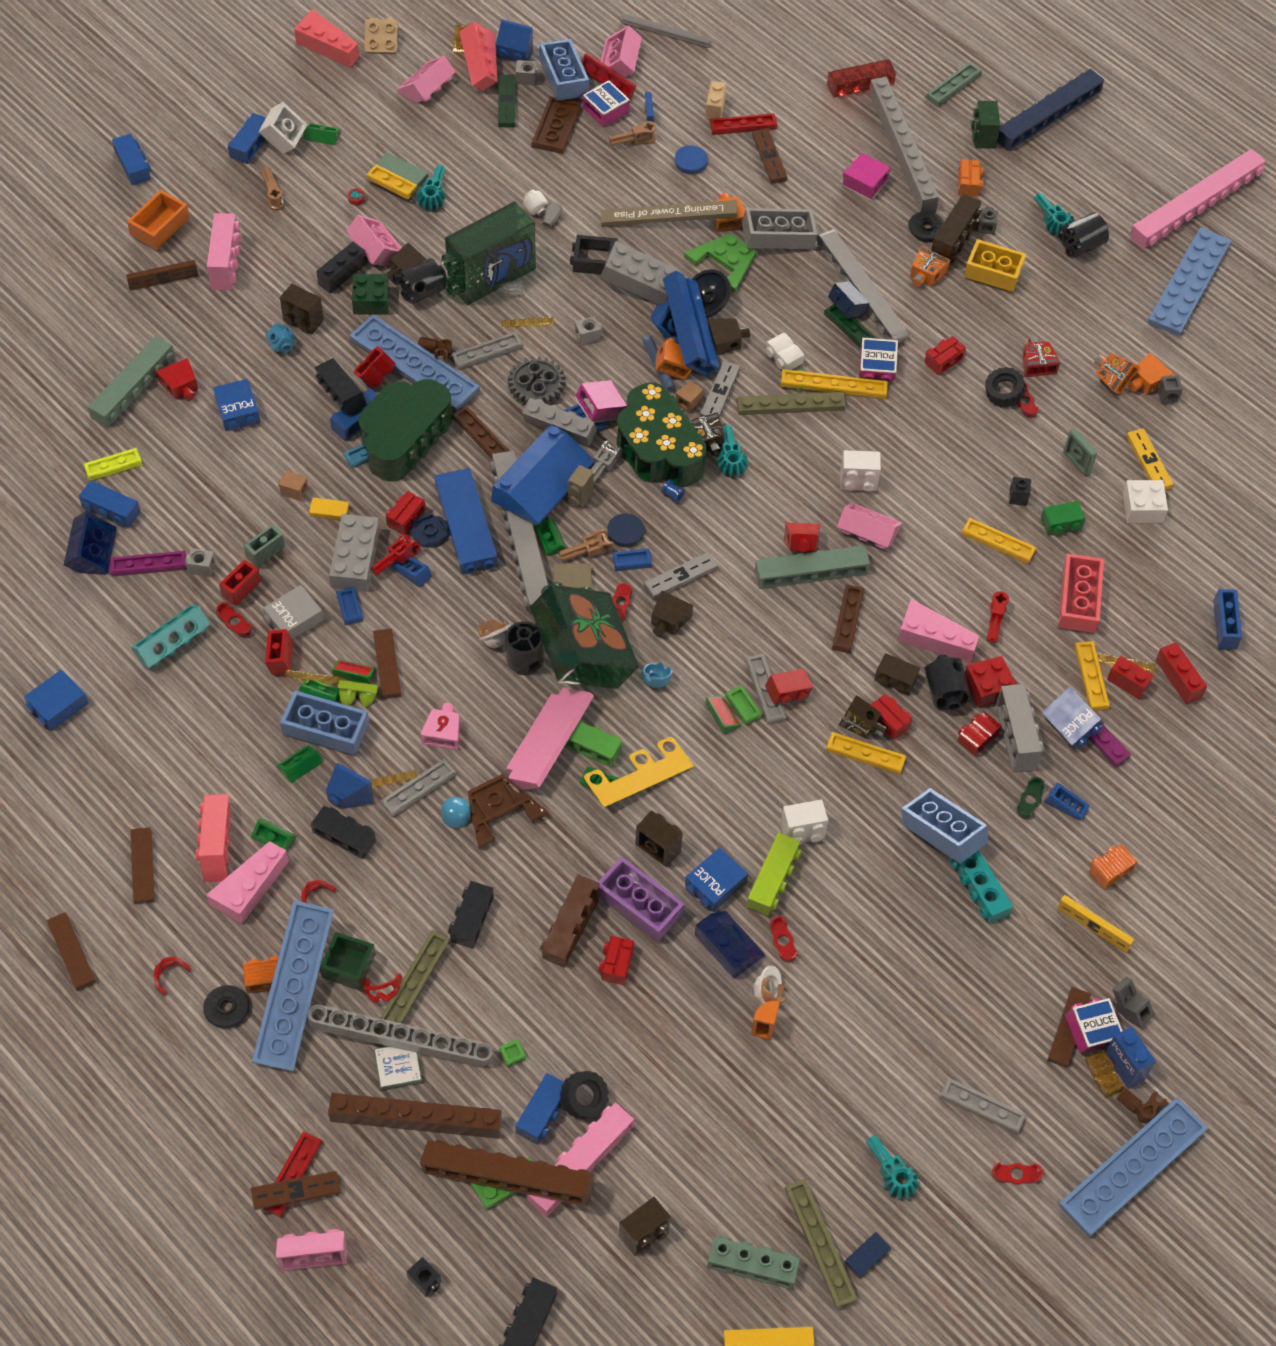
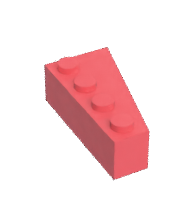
M313 9L294 28L296 43L348 67H351L359 58L358 43Z
M472 22L459 33L472 86L485 91L497 82L495 33L482 25Z
M228 794L204 795V803H200L202 818H199V830H201V833L197 834V844L200 847L196 849V861H200L203 882H220L228 877L226 866H229L228 847L231 812Z

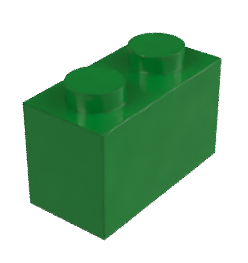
M1079 501L1044 507L1041 514V521L1047 535H1059L1064 532L1078 531L1083 528L1086 519Z

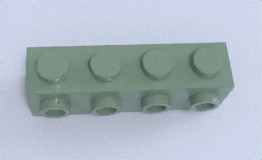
M719 1236V1238L714 1237L707 1268L793 1290L800 1258L789 1252L781 1254L774 1252L769 1247L758 1248L746 1241L738 1243L732 1241L729 1237Z

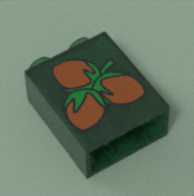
M554 582L546 585L541 590L539 598L530 606L558 683L618 689L639 668L610 593L595 591L590 587H567L559 582Z

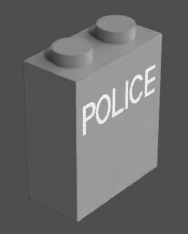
M302 585L263 607V620L268 626L271 625L273 630L287 629L292 640L324 621L322 609Z

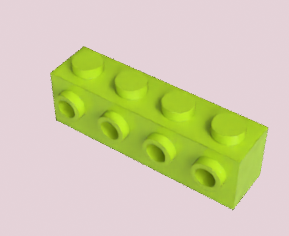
M778 832L748 896L746 907L769 916L771 910H776L779 903L777 897L779 893L783 894L787 882L784 881L787 876L791 877L794 870L792 864L794 860L798 861L802 849H799V840Z

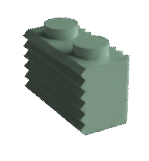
M272 524L244 544V552L246 558L254 566L259 567V565L268 561L271 556L273 557L276 552L285 548L283 533Z

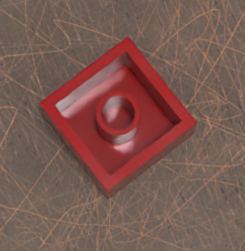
M1003 656L966 666L967 682L978 708L996 704L1001 686L1016 685Z

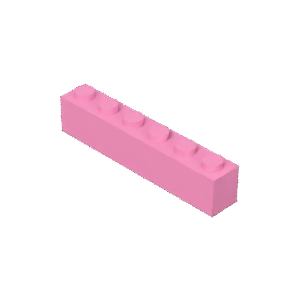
M614 1103L611 1107H606L601 1113V1118L597 1122L593 1121L587 1127V1132L584 1136L577 1137L572 1143V1148L568 1152L564 1151L558 1157L555 1166L565 1165L569 1169H585L591 1172L634 1127V1118L617 1103ZM527 1194L528 1202L546 1218L562 1202Z

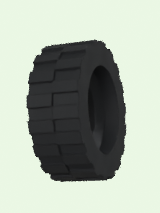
M1008 367L998 368L988 375L985 381L986 396L993 405L999 407L1014 406L1024 397L1025 381L1023 375L1018 370L1016 371L1014 368ZM1002 381H1010L1014 384L1013 391L1006 394L999 393L996 387Z
M591 1071L576 1072L564 1080L565 1082L562 1084L560 1092L561 1104H563L564 1110L570 1116H574L576 1119L594 1118L600 1115L607 1107L609 1090L607 1089V1083L604 1082L602 1076H599L598 1073ZM583 1084L588 1085L593 1091V1100L587 1106L581 1105L576 1099L577 1088Z

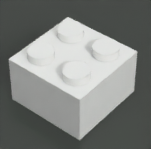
M282 102L271 108L258 132L284 154L295 148L308 124Z
M844 450L840 469V490L877 491L881 470L880 452Z
M1163 480L1126 481L1123 490V500L1127 523H1163L1168 512Z
M822 800L783 807L780 826L784 835L799 840L800 845L804 842H818L825 839L828 818Z

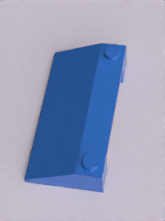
M550 425L493 485L491 502L539 525L568 493V479L576 468L581 465L590 469L594 465V459L567 432Z

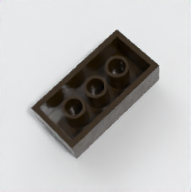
M964 193L962 194L933 238L931 251L950 259V264L955 263L958 252H962L965 241L970 240L972 230H976L979 225L978 218L982 212L980 200Z

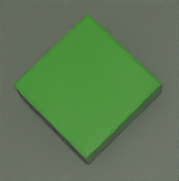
M518 1039L499 1047L507 1068L526 1060V1055Z

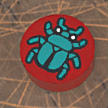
M358 188L351 189L348 192L349 203L352 205L362 204L365 201L363 190Z

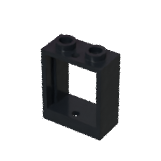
M577 235L576 242H572V252H574V255L571 254L570 265H573V272L601 275L606 260L579 258L580 248L609 251L610 254L618 238Z

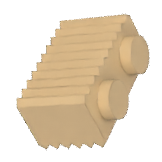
M710 82L706 101V119L722 118L726 98V83Z

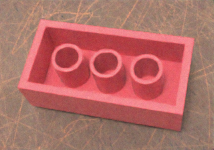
M1074 554L1066 555L1062 571L1058 628L1090 633L1096 632L1100 621L1104 559Z

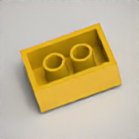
M977 239L967 262L964 277L1014 292L1024 266L1026 254Z

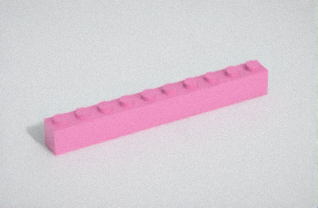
M1250 149L1134 224L1130 238L1143 249L1149 245H1154L1157 240L1166 237L1172 230H1177L1183 223L1189 222L1195 215L1201 214L1209 206L1212 207L1218 200L1224 199L1232 191L1238 190L1244 183L1247 184L1255 176L1261 175L1266 161Z

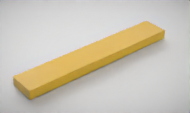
M782 369L780 387L795 389L801 387L803 390L844 392L846 395L886 399L888 381Z

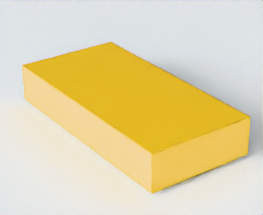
M312 498L309 516L341 520L342 514H348L349 502Z

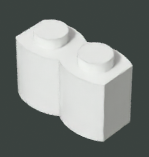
M782 333L766 342V354L776 361L779 369L792 370L804 363L803 352L787 334Z

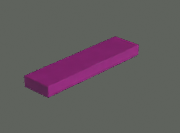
M186 551L111 557L110 574L111 577L187 570V566H185Z

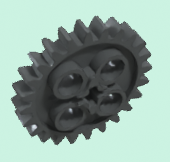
M532 356L530 361L524 358V363L518 361V366L513 365V370H510V375L508 376V388H510V394H514V399L519 398V403L525 401L527 404L529 398L535 400L540 399L549 405V400L555 402V397L560 398V393H564L565 375L563 374V369H560L559 364L554 365V360L548 362L546 357L543 361L541 356L535 360Z

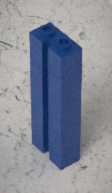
M675 270L663 278L684 364L707 377L718 370L720 366L698 284L690 278H685L684 274Z
M470 468L434 475L435 488L445 521L447 522L461 574L474 573L477 570L476 568L483 567V570L497 567L496 550Z

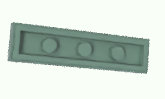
M969 62L928 92L926 99L937 107L979 77L982 70Z

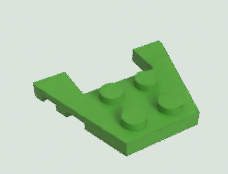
M729 233L686 251L684 258L695 266L706 256L712 258L732 272L727 278L731 284V291L735 293L756 255V250L747 248L746 243Z

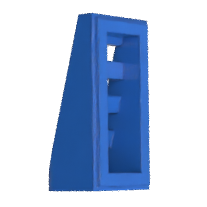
M412 557L407 559L403 566L398 561L391 565L393 569L419 587L432 576L429 566Z
M1058 782L1051 788L1044 800L1048 805L1079 821L1090 806ZM1080 806L1079 811H1075L1076 807Z

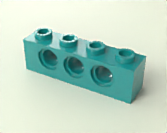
M192 604L133 645L131 649L143 667L154 668L161 663L160 660L162 658L173 655L176 652V648L190 643L193 636L204 633L210 623L199 605ZM186 622H189L190 628L188 631H185L184 625ZM174 633L175 638L170 642L169 635ZM158 643L159 651L154 653L153 647Z
M979 850L962 863H958L950 857L949 861L952 868L956 869L959 873L961 883L968 888L971 900L977 903L980 915L983 919L987 920L988 924L1010 916L1013 905ZM966 865H971L973 868L970 869ZM976 881H980L984 885H978ZM985 898H991L993 902L987 901Z

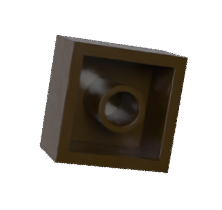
M292 283L280 296L282 316L286 323L313 334L324 321L321 297Z
M651 810L636 826L635 845L667 867L681 852L683 833L678 826L667 822L663 815L656 814Z
M654 1196L619 1222V1237L634 1256L639 1253L644 1254L651 1248L650 1244L656 1240L661 1241L668 1235L671 1216Z

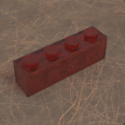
M890 59L830 71L828 72L827 85L833 98L870 90L872 79L887 77L889 84L893 85L895 83L896 71Z

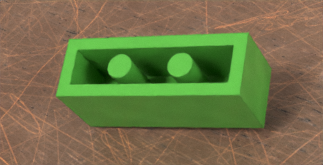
M580 720L564 747L612 768L622 750V740L616 735H609L600 728L589 726Z

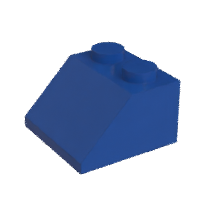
M502 19L496 41V56L515 62L517 60L529 61L533 53V27Z

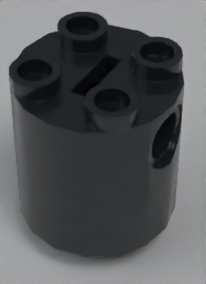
M1093 212L1070 224L1064 225L1061 231L1058 232V238L1063 242L1068 257H1078L1082 253L1091 251L1108 242V225L1098 213Z
M432 258L421 261L395 274L396 281L402 288L400 292L403 299H408L411 304L437 294L446 288L444 278L447 276L445 269Z
M529 621L517 622L510 626L505 634L506 661L508 666L513 671H516L518 675H525L536 671L544 663V637L541 628Z
M943 654L924 667L935 708L953 711L959 709L971 699V692L961 658L948 657Z

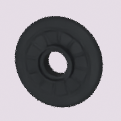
M922 211L910 218L908 227L910 232L918 239L931 241L941 228L944 220L936 213ZM923 224H929L931 227L925 228Z
M223 985L217 987L207 995L204 1001V1015L216 1027L230 1028L236 1026L248 1014L249 999L245 992L236 986ZM224 1002H230L232 1007L228 1011L221 1010V1005Z

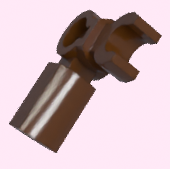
M420 337L418 345L427 351L434 352V358L444 356L446 360L448 354L452 353V341L449 339H441L440 341L427 337Z
M1126 1088L1116 1098L1131 1112L1137 1113V1119L1143 1124H1148L1154 1118L1158 1109H1161L1167 1101L1165 1098L1162 1102L1156 1101L1155 1097L1158 1092L1155 1091L1150 1096L1149 1101L1143 1105L1142 1101Z

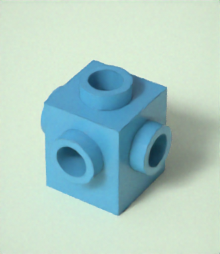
M277 323L265 335L270 343V347L276 352L287 354L297 342L292 330L288 326Z

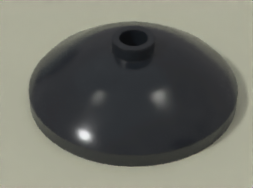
M714 269L704 270L696 274L692 280L698 284L706 318H709L719 313L727 304L731 295V284L727 276L721 271Z

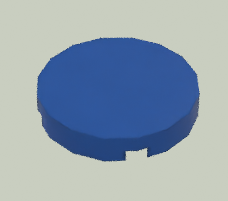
M687 145L681 147L675 153V165L681 172L692 174V172L700 173L707 166L708 156L698 146Z

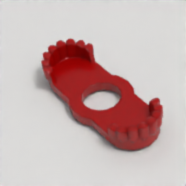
M1025 382L1023 398H1028L1030 403L1022 404L1019 402L1017 405L1026 417L1032 418L1037 415L1039 406H1035L1034 398L1029 394L1027 390L1028 384Z
M627 583L619 584L615 595L611 599L612 606L609 614L612 616L611 622L616 624L625 620L626 609L630 605L632 589ZM621 597L626 600V603L624 605H617L615 600Z
M220 602L217 605L216 613L227 628L233 630L240 637H246L251 633V623H247L241 614L236 613L231 608L230 603ZM237 617L240 621L237 625H231L229 620Z
M775 916L770 921L773 944L778 949L780 958L784 962H792L796 958L798 950L794 948L793 937L787 928V920L782 916ZM780 936H786L789 939V943L782 946L778 943L777 939Z
M998 1162L992 1168V1176L997 1182L1019 1185L1040 1181L1044 1175V1170L1042 1166L1036 1165V1163H1033V1165H1021L1018 1163L1001 1165V1162ZM1015 1168L1020 1169L1023 1177L1018 1180L1014 1179L1011 1176V1170Z

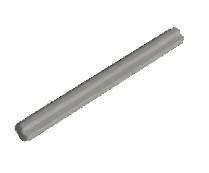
M622 13L620 16V22L705 47H709L711 44L710 37Z

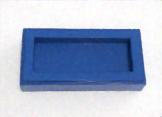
M645 92L646 121L654 122L652 93Z
M650 549L613 552L615 571L652 567Z
M355 588L336 591L344 625L362 622L363 617Z

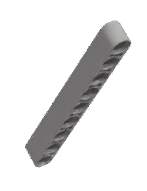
M832 229L817 235L818 246L844 282L850 281L870 303L865 312L886 340H898V343L908 340L906 328L837 232Z
M322 1005L312 1006L308 1012L309 1025L316 1030L477 1067H485L491 1061L492 1048L484 1042ZM315 1014H320L323 1016V1018L319 1021L314 1020L312 1017ZM335 1019H342L344 1023L342 1025H335L333 1021ZM361 1023L364 1025V1028L357 1030L353 1026ZM382 1028L385 1033L378 1035L374 1030ZM403 1033L406 1037L404 1039H397L395 1035ZM420 1037L424 1038L426 1042L418 1044L415 1040ZM443 1042L447 1047L439 1049L436 1044ZM458 1047H464L467 1049V1052L461 1054L458 1053L456 1049ZM485 1052L488 1056L480 1058L477 1056V1053Z

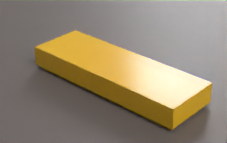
M377 164L366 174L368 180L407 200L418 190V185Z

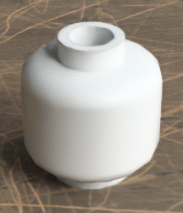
M531 190L524 195L523 205L530 215L541 216L546 212L548 201L542 192Z

